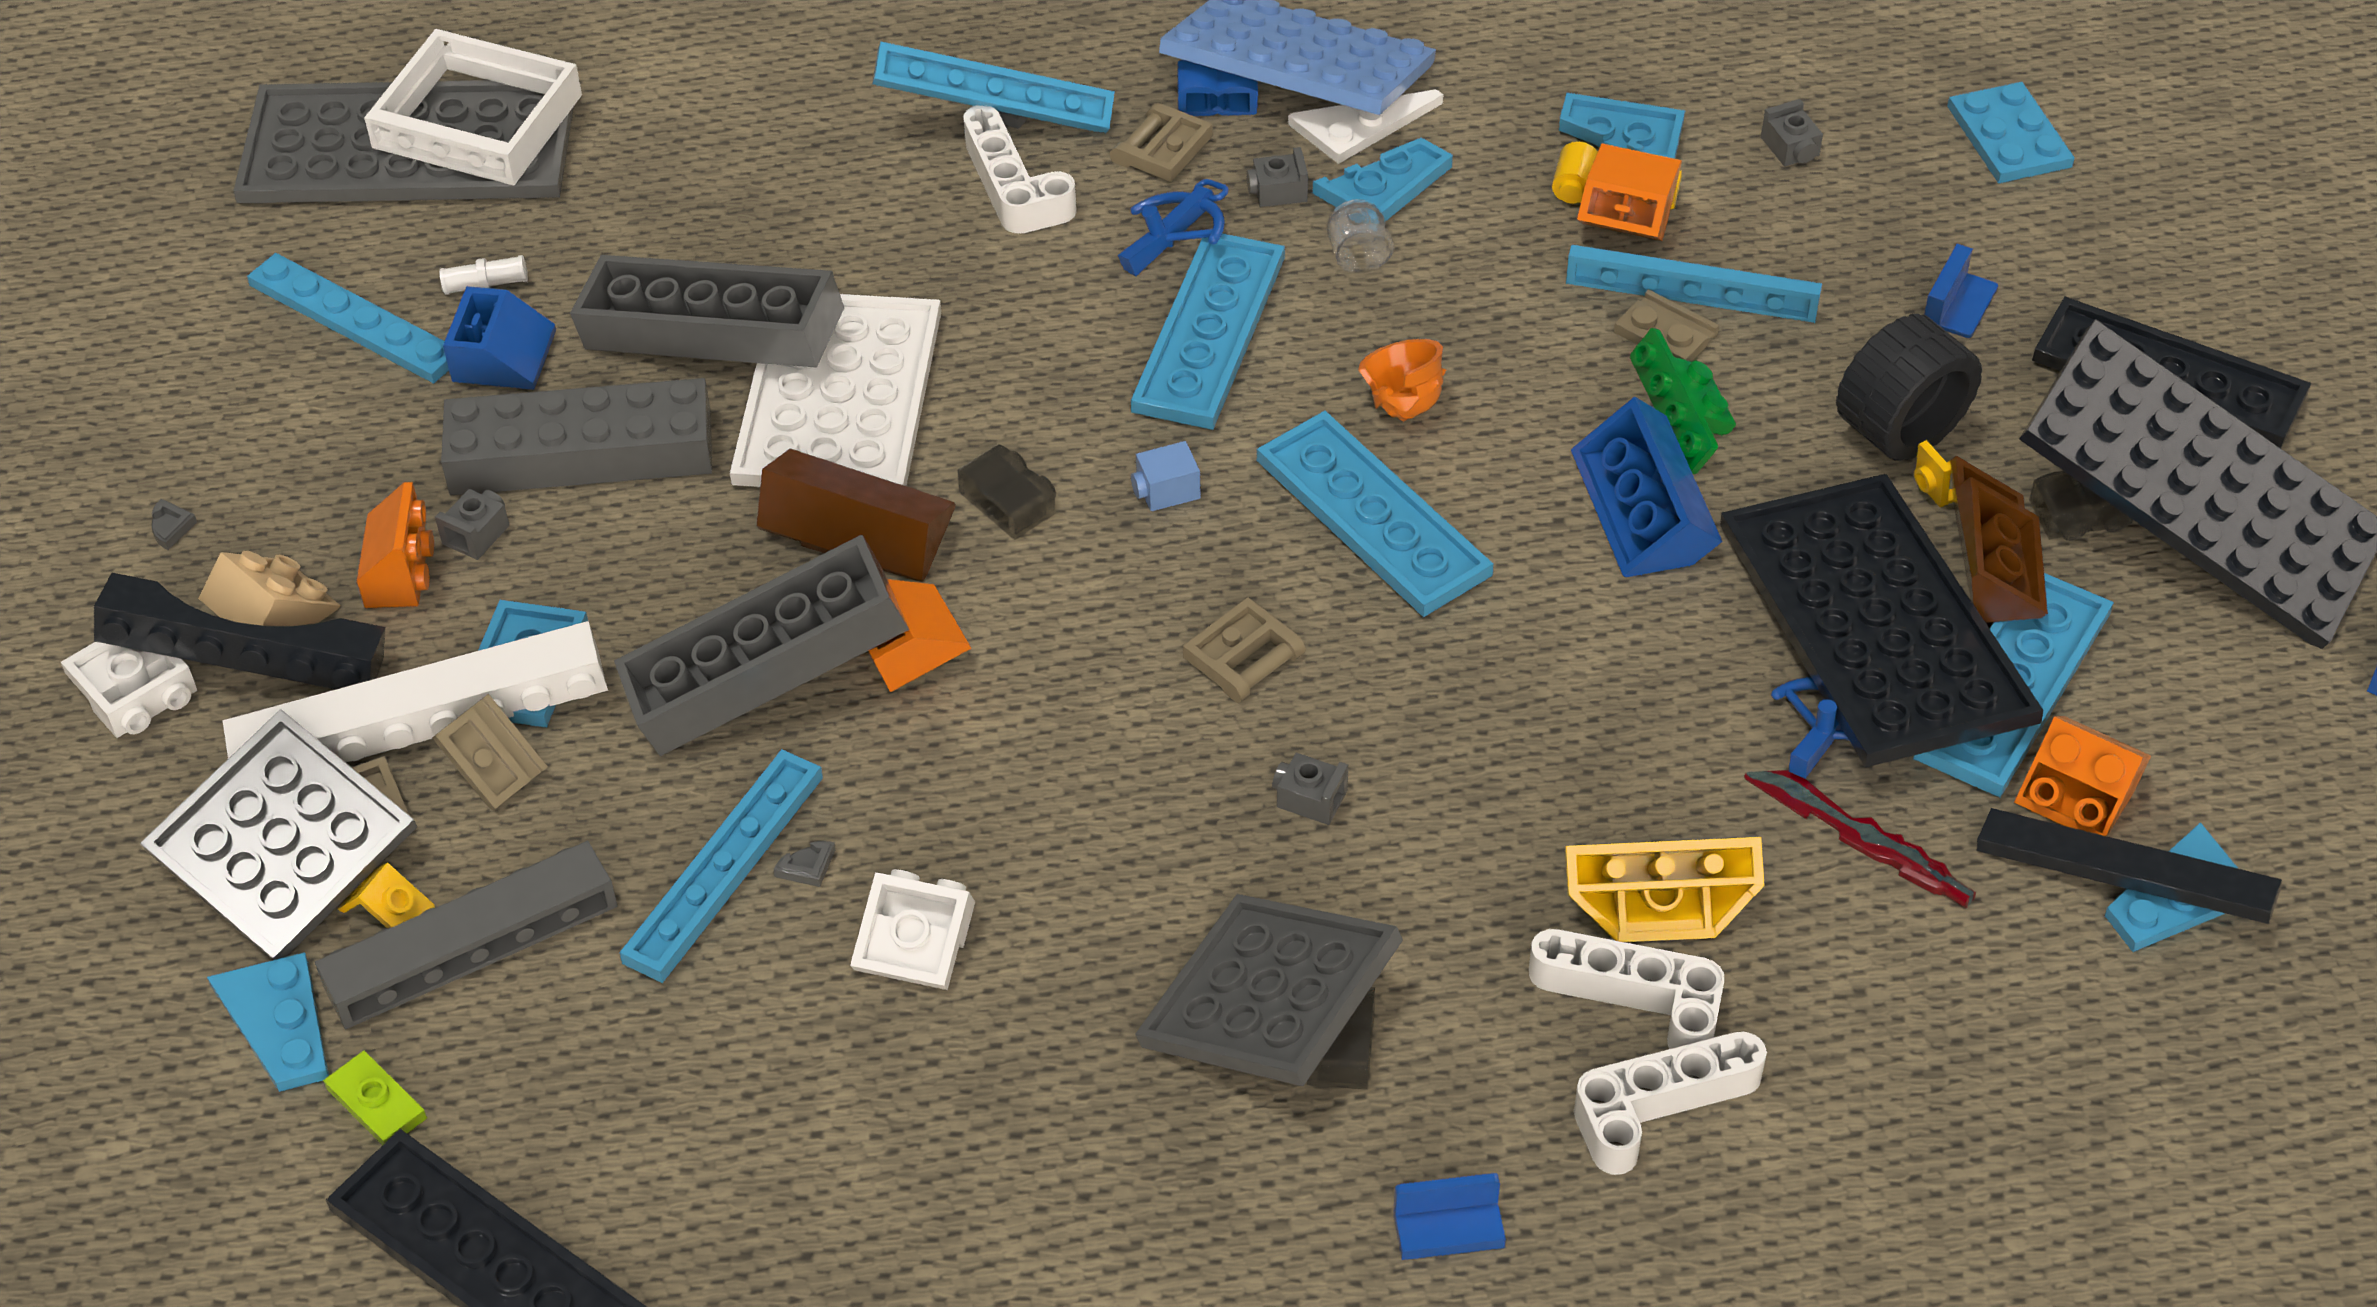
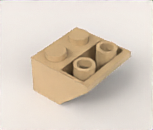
M243 551L241 554L221 552L198 598L220 618L262 626L316 624L334 613L341 606L326 593L328 590L326 586L314 579L308 578L299 571L300 565L293 559L283 555H275L274 558L261 557L250 551Z

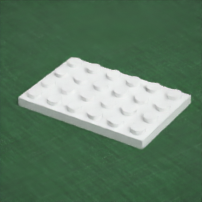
M840 294L844 310L817 368L757 363L730 470L731 484L760 487L762 469L791 448L907 486L941 316L940 300Z

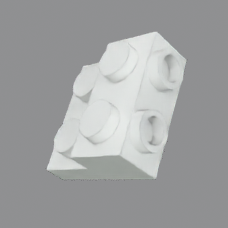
M94 642L61 661L65 674L89 700L93 712L116 738L127 732L129 734H138L144 731L149 726L152 717L167 708L170 710L181 709L189 702L191 694L197 691L189 667L180 658Z
M894 869L891 871V875L875 872L850 966L855 971L948 990L959 947H964L975 900L968 891H965V885L952 880L939 879L937 885L920 882L918 875L903 870Z

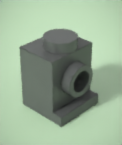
M1801 99L1767 108L1764 111L1761 138L1784 167L1798 162L1807 163L1820 156L1823 133L1803 110L1804 103Z
M1301 147L1293 148V154L1253 158V169L1246 171L1247 187L1249 194H1257L1259 207L1308 202V172Z
M468 489L446 513L440 511L435 516L442 544L476 560L510 526L504 501L491 490H485L480 494Z
M1296 752L1290 764L1281 762L1275 771L1272 788L1277 790V807L1330 825L1348 791L1349 764L1339 762L1338 766H1334Z

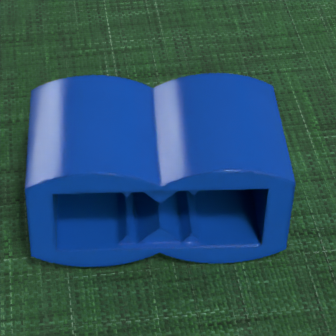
M1183 59L1178 61L1177 93L1179 111L1192 116H1213L1217 113L1223 116L1257 114V80Z

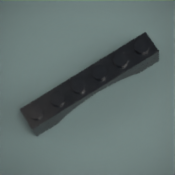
M113 572L94 605L95 642L331 689H340L376 679L384 659L386 627L343 618L298 626H262L240 623L210 615L186 604L167 591L158 581Z

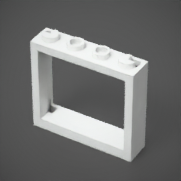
M435 29L364 118L371 146L374 149L515 185L582 96L576 64ZM443 41H446V42H449V43H448L446 46H444V42H443ZM447 69L545 94L508 143L410 117Z

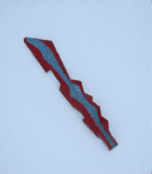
M1789 770L1745 773V780L1803 818L1807 819L1810 814L1815 815L1838 831L1840 841L1875 861L1893 866L1899 870L1898 876L1933 894L1947 896L1964 908H1967L1973 902L1976 892L1957 881L1951 875L1945 863L1929 858L1921 846L1904 841L1903 835L1884 832L1872 817L1852 818L1805 778L1793 774Z

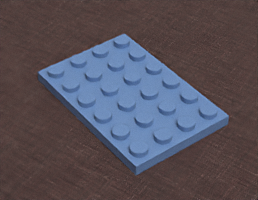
M1208 0L1161 37L1159 53L1381 115L1431 67L1435 59L1436 49L1426 47L1423 42L1416 39L1407 38L1400 40L1389 37L1385 31L1371 28L1364 30L1353 27L1349 21L1344 19L1328 20L1317 17L1311 10L1284 8L1275 0Z

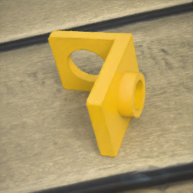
M1927 440L1919 443L1916 469L1914 470V478L1918 487L1924 493H1927L1939 507L1952 503L1953 491L1949 489L1951 478L1950 461L1946 462Z
M387 862L375 869L338 907V910L345 913L361 904L386 928H392L421 915L424 911L434 908L435 905Z

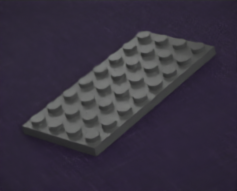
M491 80L438 81L410 117L508 143L545 94ZM392 82L259 84L233 190L237 203L560 198L574 106L517 183L510 185L372 148L364 117Z

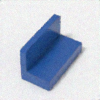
M1956 244L1928 295L1924 315L1928 316L1947 332L1971 338L1996 293L1998 284L1969 274L1968 269L1973 249Z
M1490 1173L1396 1185L1393 1217L1401 1259L1407 1260L1505 1248L1506 1238L1498 1205L1500 1190L1498 1174Z

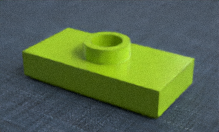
M364 1050L323 1080L326 1089L382 1145L399 1129L409 1133L427 1119L425 1110Z

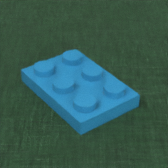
M2023 82L1949 97L1947 107L1998 183L2073 167L2075 157Z
M499 600L478 651L588 621L587 613L585 611ZM548 705L539 711H529L527 709L514 711V716L509 719L512 723L547 728L556 705Z

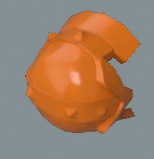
M1410 339L1381 347L1367 355L1360 362L1359 372L1371 388L1375 408L1377 409L1381 406L1391 417L1398 418L1403 422L1431 409L1441 395L1443 376L1446 372V369L1441 364L1443 346L1438 341L1430 339Z

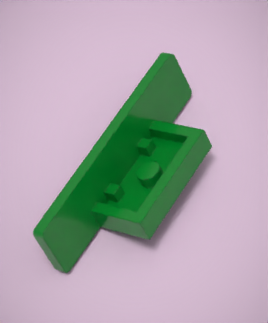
M1651 328L1630 354V360L1654 408L1667 416L1692 474H1697L1718 449V443L1713 433L1718 435L1729 434L1737 424L1728 409L1727 400L1721 395L1713 380V373L1710 368L1700 361L1695 360L1692 362L1674 357L1661 330Z

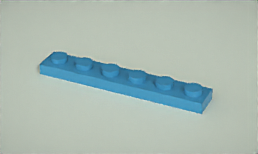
M881 41L878 46L872 83L877 86L972 106H991L1000 112L1106 133L1110 128L1115 93L1110 90Z
M1571 245L1566 284L1645 296V292L1649 289L1669 300L1813 323L1816 321L1822 283Z
M278 253L273 254L247 276L249 286L433 384L449 371L443 348L445 341Z
M781 749L619 952L622 964L663 983L823 779L821 766Z

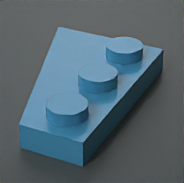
M1566 93L1560 116L1559 131L1599 147L1602 143L1675 159L1683 128L1685 110Z
M1421 137L1380 154L1379 161L1361 168L1358 164L1345 168L1344 175L1329 181L1326 177L1313 181V194L1376 230L1451 169L1453 155Z
M2201 822L2169 850V852L2238 868ZM2127 889L2107 907L2105 917L2131 951L2134 952L2225 913Z
M305 952L207 977L214 993L219 997L229 1016L247 1040L252 1051L279 1092L323 1081L329 1076L309 962Z

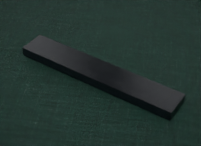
M1993 808L1990 809L1977 839L1976 851L2266 924L2270 922L2282 883V879Z

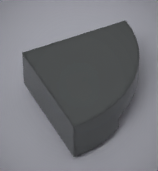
M160 499L152 510L153 535H155L154 537H156L155 539L159 545L166 550H169L197 523L195 514L163 499Z
M815 841L810 843L811 847L801 849L791 855L790 853L785 854L773 869L774 876L820 887L835 853V842Z

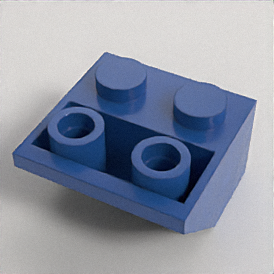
M466 286L443 344L452 382L535 390L556 332L555 324L508 290Z

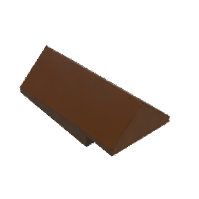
M790 448L762 469L757 527L760 530L799 541L802 547L826 553L863 535L882 566L883 571L923 582L933 563L956 504L955 502Z
M1955 456L1950 460L1953 503L1971 602L1985 622L2043 618L2048 614L2039 516L2025 509L2024 495L1960 457Z

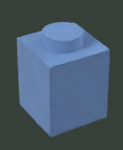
M1186 441L1136 454V472L1131 473V483L1137 499L1145 498L1150 511L1200 499V470Z

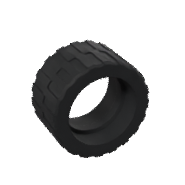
M1924 314L1903 316L1884 326L1854 356L1853 361L1845 370L1843 379L1838 387V396H1836L1837 412L1840 417L1894 461L1913 459L1917 456L1919 443L1927 440L1932 447L1937 445L1965 416L1981 384L1982 364L1974 353Z

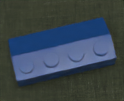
M1634 396L1571 449L1620 570L1625 578L1694 565L1723 542L1665 414Z

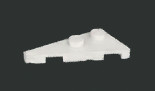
M1436 89L1401 95L1381 115L1345 105L1295 112L1288 115V125L1339 164L1443 104V94Z

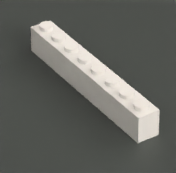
M589 621L226 719L223 720V727L229 759L270 718L282 709L346 763L432 739L433 736L487 694L493 698L506 716L510 718L514 716V711L522 709L539 711L548 705L553 706L575 699L586 698L593 694L608 691L599 651Z

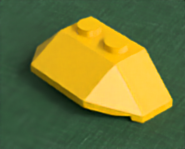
M1761 837L1565 846L1568 896L1615 941L1641 942L1716 938L1764 887Z

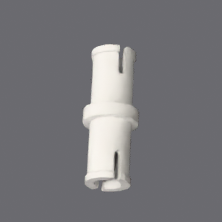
M523 255L488 262L486 258L476 259V264L446 269L440 268V281L445 295H448L449 293L465 291L466 286L491 289V286L521 281L527 282L528 273Z

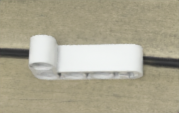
M980 105L973 106L965 112L963 117L966 149L1005 230L1017 234L1027 233L1063 224L1075 217V181L1071 175L1057 171L1029 177L999 112L991 106Z
M1558 929L1541 931L1534 937L1531 944L1529 977L1538 988L1550 992L1671 1015L1667 1037L1669 1049L1714 1038L1724 985V973L1721 967L1714 961L1702 957Z
M1735 1032L1585 1072L1580 1077L1577 1085L1574 1115L1594 1163L1605 1173L1613 1175L1631 1171L1638 1159L1642 1136L1641 1122L1754 1092L1759 1087L1767 1054L1765 1044L1754 1034ZM1691 1075H1692V1076H1696V1077H1699V1078H1698V1079H1695V1078H1691V1077H1688V1076H1691ZM1640 1088H1648L1653 1091L1641 1090ZM1592 1100H1599V1101H1603V1102H1605V1103H1603V1104H1598V1103L1592 1102ZM1609 1142H1619L1623 1146L1612 1145Z

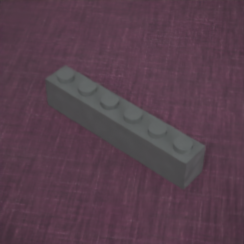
M585 841L572 848H565L556 855L529 867L520 868L511 875L484 887L475 888L466 895L446 904L430 908L421 915L392 928L383 929L374 936L347 948L335 950L328 956L315 961V965L323 987L346 1030L618 906L610 877L589 841Z

